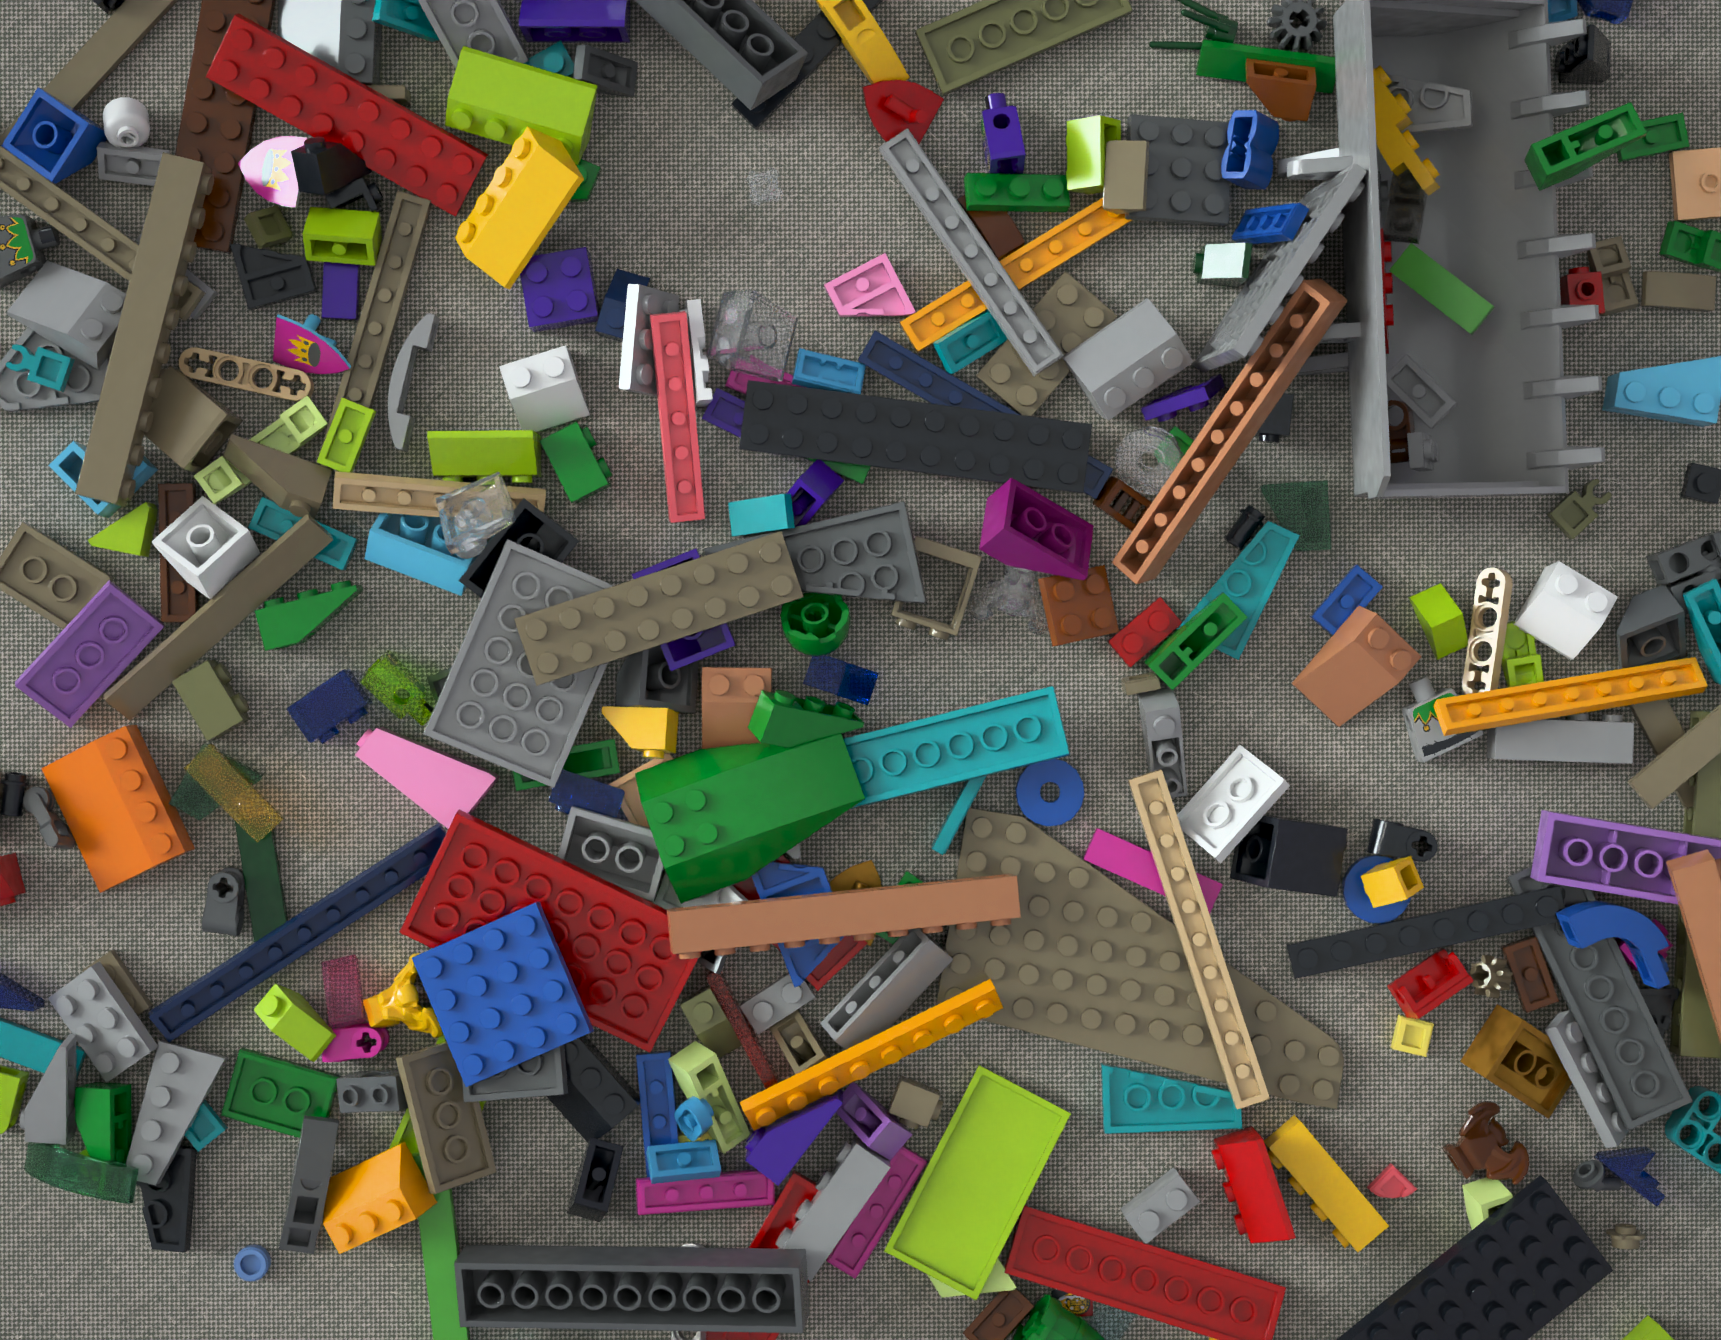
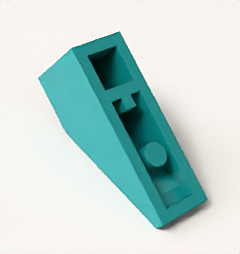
M1714 578L1684 593L1683 597L1700 654L1714 683L1721 685V588L1717 579Z

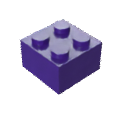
M586 247L531 257L521 272L520 277L528 324L533 332L598 321L600 309L591 257Z

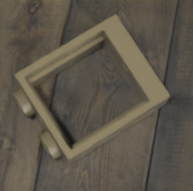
M916 536L914 542L917 556L921 553L968 568L952 621L948 625L902 610L904 602L899 601L894 602L890 616L897 618L896 625L915 630L917 624L930 628L928 635L948 641L949 635H958L982 557Z

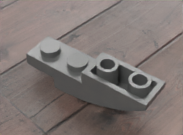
M304 1115L279 1250L314 1254L328 1191L339 1119Z

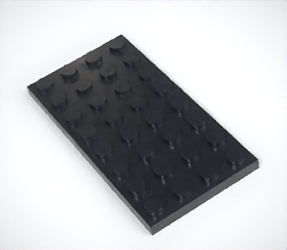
M1540 1175L1336 1340H1528L1610 1274L1613 1269L1547 1180Z

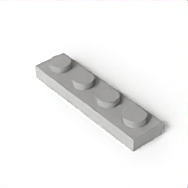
M1571 1011L1559 1012L1545 1028V1031L1605 1148L1616 1147L1629 1130L1626 1129L1607 1086L1598 1071L1592 1053L1589 1052L1582 1031L1578 1023L1575 1022Z

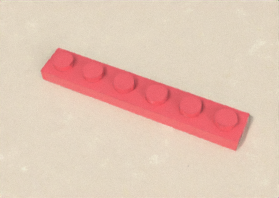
M682 311L650 315L669 521L676 523L705 519L687 313Z

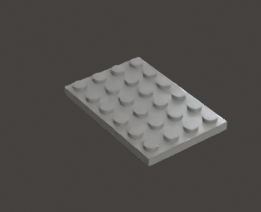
M507 539L423 734L554 788L608 663L536 686L514 619L614 585Z

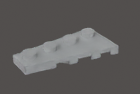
M164 1040L158 1042L159 1047L154 1057L122 1177L155 1186L160 1184L181 1146L183 1137L188 1128L192 1126L205 1097L209 1095L217 1075L223 1069L229 1057Z

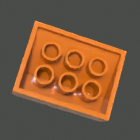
M127 725L41 768L100 893L195 849L137 725Z

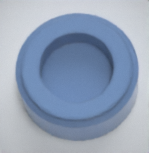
M255 1244L244 1247L234 1260L235 1272L245 1281L261 1279L268 1272L271 1265L268 1251L264 1247Z

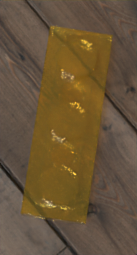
M212 743L184 767L257 843L284 819Z

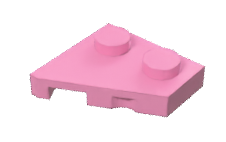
M886 253L824 284L840 317L911 316L916 313Z

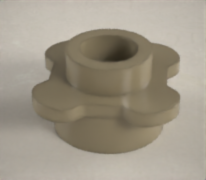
M1615 1224V1229L1606 1230V1234L1611 1235V1246L1619 1249L1640 1248V1240L1645 1239V1234H1641L1640 1230H1637L1636 1225Z

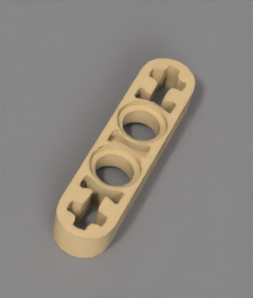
M197 347L186 349L179 357L181 372L194 380L299 402L307 395L310 398L314 391L312 378L307 373L297 369ZM197 354H199V360L213 364V357H217L212 371L197 368L196 372L193 373V368L188 365L189 359L194 360ZM229 361L235 362L239 368L237 377L231 381L224 380L221 375L222 366ZM261 369H268L273 376L271 384L266 388H259L254 381L255 374ZM280 372H285L282 379L286 381L296 382L297 377H301L300 381L306 384L305 390H299L297 395H294L293 389L281 386ZM279 385H280V390H281L280 393L276 392V390L278 389Z
M1494 567L1483 570L1476 582L1462 689L1465 695L1496 690L1499 686L1513 583L1509 573ZM1490 580H1500L1499 587H1489ZM1486 597L1499 599L1498 604L1486 602ZM1493 608L1497 613V620L1493 626L1486 627L1483 623V614L1486 610ZM1488 642L1492 647V655L1488 660L1482 661L1478 656V649L1481 644ZM1476 667L1489 668V672L1478 671ZM1475 682L1486 683L1485 690L1475 689Z

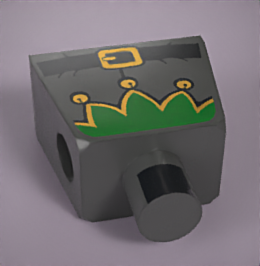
M24 214L0 216V288L42 268L46 263L43 249L60 245V238L56 228L49 225L37 229L34 219Z

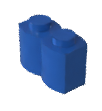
M1235 110L1227 130L1229 145L1222 158V177L1243 189L1265 190L1270 183L1273 173L1272 154L1279 140L1278 122L1257 110Z

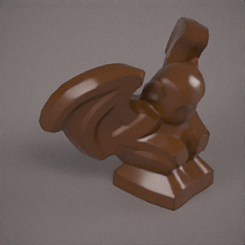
M1493 1101L1481 1102L1468 1110V1115L1470 1116L1459 1131L1461 1137L1457 1144H1446L1442 1149L1456 1171L1466 1179L1473 1175L1474 1169H1486V1177L1488 1179H1512V1184L1517 1185L1528 1172V1152L1519 1141H1515L1513 1148L1509 1152L1501 1149L1502 1146L1507 1145L1510 1141L1506 1138L1504 1128L1495 1121V1117H1492L1500 1112V1107Z

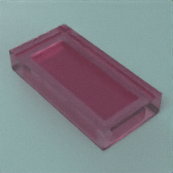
M356 955L321 962L330 1028L334 1030L366 1022L359 963Z

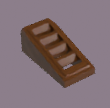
M1111 476L1092 504L1130 531H1133L1152 502L1120 479ZM1121 491L1116 500L1114 501V503L1112 504V506L1110 507L1109 505L1111 504L1113 499L1116 497L1118 492ZM1128 498H1132V502L1129 504L1123 515H1121L1119 511L1122 509ZM1141 505L1144 506L1145 508L1143 509L1141 514L1138 516L1136 521L1132 523L1131 519L1133 518Z

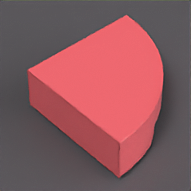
M1391 1163L1367 1186L1372 1193L1383 1198H1403L1417 1190Z

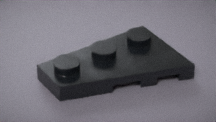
M181 1145L160 1184L155 1186L136 1181V1185H140L145 1206L142 1210L152 1249L182 1253L190 1250L197 1150L193 1146Z

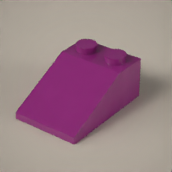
M1011 477L987 498L979 550L1008 566L1084 580L1088 577L1094 526Z

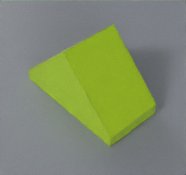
M145 502L88 539V542L94 547L149 557L158 508L153 503Z
M1441 583L1408 597L1436 660L1468 646L1463 613Z

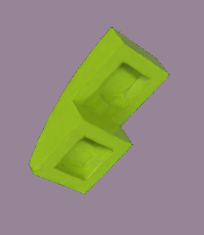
M1514 621L1507 622L1502 658V668L1507 687L1544 682L1541 655L1536 653L1534 637L1520 630L1519 627L1514 625Z

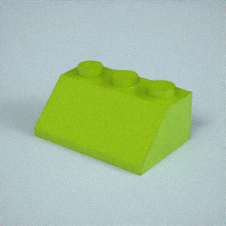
M534 430L427 431L433 476L457 482H464L463 478H477V483L497 484L498 477H512V483L528 484L533 483V477H541V436Z

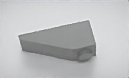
M69 1034L59 1046L26 1108L22 1109L20 1128L25 1129V1142L66 1145L76 1132L74 1107L76 1034Z

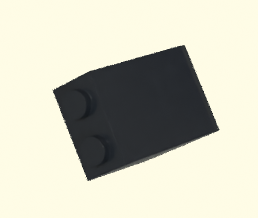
M1265 814L1235 847L1230 878L1271 889L1337 897L1338 886L1341 882L1343 855L1347 846L1346 837L1348 829Z

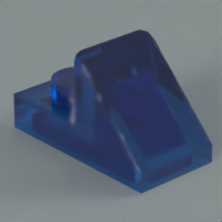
M827 655L812 656L803 684L868 705L879 673Z
M1647 1147L1608 1150L1597 1152L1594 1158L1656 1207L1666 1197L1656 1189L1660 1183L1643 1170L1656 1154Z

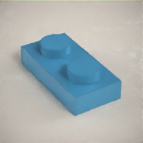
M716 1139L647 1147L646 1155L651 1184L720 1177L722 1170Z

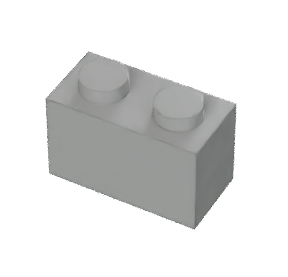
M1173 1167L1121 1207L1120 1210L1142 1241L1147 1244L1199 1204L1200 1201L1179 1172Z

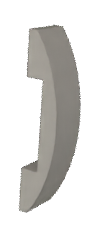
M427 313L418 322L405 340L396 359L389 385L388 421L390 433L395 448L404 452H408L416 420L411 416L404 415L403 411L418 349L432 352L440 320L436 315Z

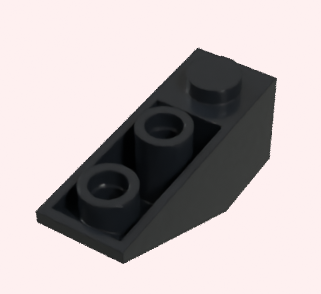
M1588 25L1586 27V35L1570 40L1557 52L1555 72H1559V83L1600 85L1610 78L1611 42L1595 25Z

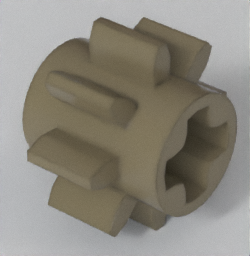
M1482 955V962L1471 963L1472 968L1469 975L1474 980L1472 985L1476 987L1474 993L1486 995L1487 998L1498 999L1500 996L1499 991L1510 990L1509 985L1513 972H1510L1505 966L1506 959Z

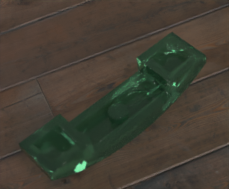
M28 1142L24 1170L30 1176L51 1186L73 1193L113 1202L133 1203L139 1168L114 1160L100 1161L59 1148L60 1144Z

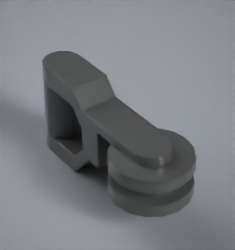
M34 786L29 788L24 794L23 805L28 812L34 814L40 825L39 831L47 846L72 849L76 841L68 825L58 817L57 813L50 812L55 804V797L52 791L44 787Z

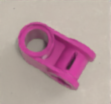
M369 1023L328 1024L337 1036L323 1051L322 1062H341L374 1057L387 1047L390 1038L389 1032L386 1028L370 1027ZM368 1034L370 1038L377 1041L373 1046L371 1042H365L364 1037Z

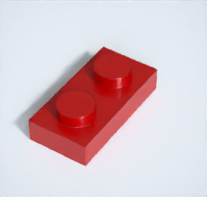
M1158 597L1107 642L1125 664L1131 668L1179 627L1182 622L1164 600Z

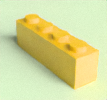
M1295 1115L1264 1140V1143L1270 1149L1268 1151L1270 1161L1278 1170L1284 1166L1292 1176L1287 1181L1300 1196L1306 1192L1314 1202L1309 1207L1322 1222L1329 1218L1336 1227L1331 1233L1344 1248L1351 1244L1358 1253L1389 1227L1381 1215Z

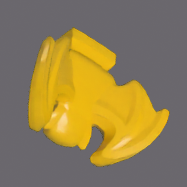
M415 953L409 957V962L394 978V983L380 994L363 1000L370 1027H392L400 1024V1021L408 1026L409 1030L431 1033L434 1038L443 1035L433 1008H422L418 1002L419 995L414 986L418 972L412 957L421 953Z

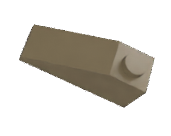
M231 434L223 456L280 508L302 518L308 513L315 519L322 504L332 469Z

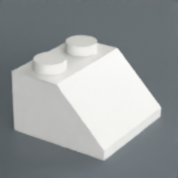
M566 345L499 366L510 402L522 430H534L537 433L590 416L570 350Z
M204 496L199 498L152 541L157 550L190 585L209 599L215 596L260 554L250 531Z
M1558 561L1544 568L1514 621V625L1566 658L1573 660L1602 627L1618 596Z

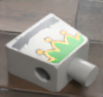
M1427 675L1409 683L1416 701L1403 707L1402 713L1416 761L1425 763L1484 735L1482 730L1444 736L1433 706L1437 699L1457 696L1452 688H1443L1435 692Z

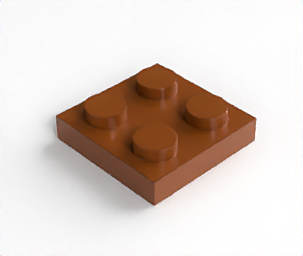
M1105 565L1089 568L1088 577L1084 580L1059 575L1038 579L1052 647L1119 632Z

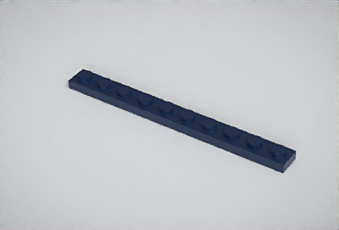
M440 822L150 1010L148 1017L166 1040L171 1042L427 875L447 832Z

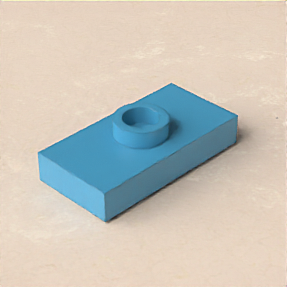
M799 348L792 384L807 388L861 394L866 365Z

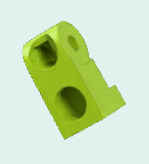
M0 1065V1134L15 1125L30 1072Z

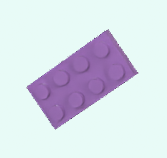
M109 580L15 681V686L71 728L164 628V624Z

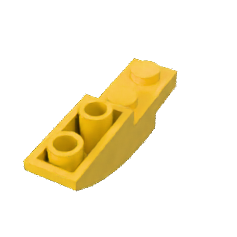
M815 0L842 38L841 42L871 84L888 80L906 81L910 78L893 47L862 0Z
M1379 65L1375 69L1373 67L1377 146L1391 171L1396 176L1409 169L1421 188L1429 196L1440 188L1435 180L1440 174L1429 158L1422 161L1415 150L1420 145L1410 131L1401 132L1413 123L1407 115L1412 109L1401 93L1395 97L1387 87L1392 83V80L1382 66Z

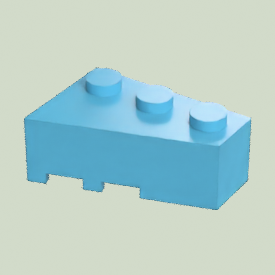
M1721 356L1619 372L1608 376L1602 410L1701 427L1716 424L1721 400Z

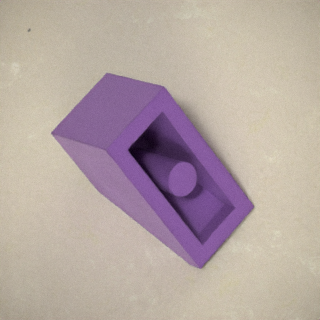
M852 1082L843 1092V1104L836 1111L838 1116L870 1149L891 1161L913 1134L893 1114L889 1113L888 1109L857 1083Z

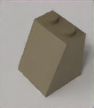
M170 365L167 370L163 368L160 371L159 378L162 379V387L159 396L153 398L150 410L153 412V422L149 432H145L144 435L181 468L198 473L210 463L243 420L190 377L185 376L181 370Z

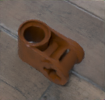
M1398 400L1388 401V411L1390 408L1398 406L1403 410L1404 414L1403 420L1399 425L1393 426L1389 423L1391 464L1409 462L1407 433L1415 432L1412 409L1405 402ZM1405 448L1404 452L1392 453V450Z

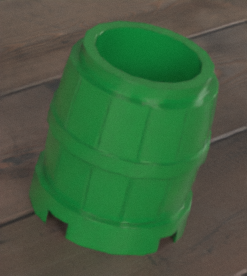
M1048 1294L1038 1299L1034 1304V1310L1029 1314L1030 1318L1025 1326L1020 1324L1012 1340H1104V1337L1091 1327L1083 1317L1077 1316L1062 1307L1058 1299Z

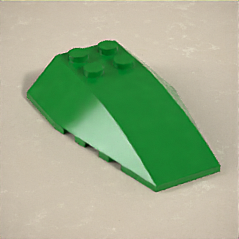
M841 733L793 748L760 742L699 749L635 773L643 810L664 869L681 904L749 879L763 867L780 858L785 852L812 836L813 833L865 800Z

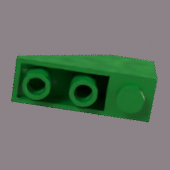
M351 580L330 585L332 591L318 594L317 589L297 593L298 600L285 603L284 597L263 602L264 608L255 610L265 651H274L307 642L363 591L362 586H352Z
M778 689L775 693L761 691L748 729L761 743L793 748L818 739L862 728L864 722L854 712L855 709L846 703L836 702L835 705L827 704L814 696H806L805 699L795 697L787 691Z

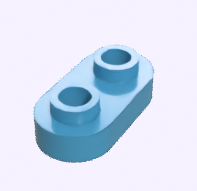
M692 1096L683 1102L674 1113L679 1128L691 1141H696L703 1136L713 1125L712 1116H714V1112L704 1098L699 1100L697 1097Z

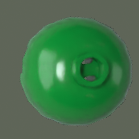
M804 593L803 598L783 604L780 614L786 640L795 650L807 656L818 657L830 654L837 650L848 637L851 621L848 606L842 600V596Z

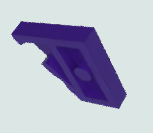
M1221 374L1211 376L1207 382L1195 386L1188 385L1150 400L1141 407L1145 421L1157 417L1158 422H1163L1178 415L1177 410L1188 407L1189 411L1193 412L1210 405L1208 400L1225 386Z

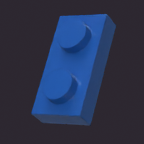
M1356 564L1310 617L1333 636L1359 605L1365 608L1383 586Z

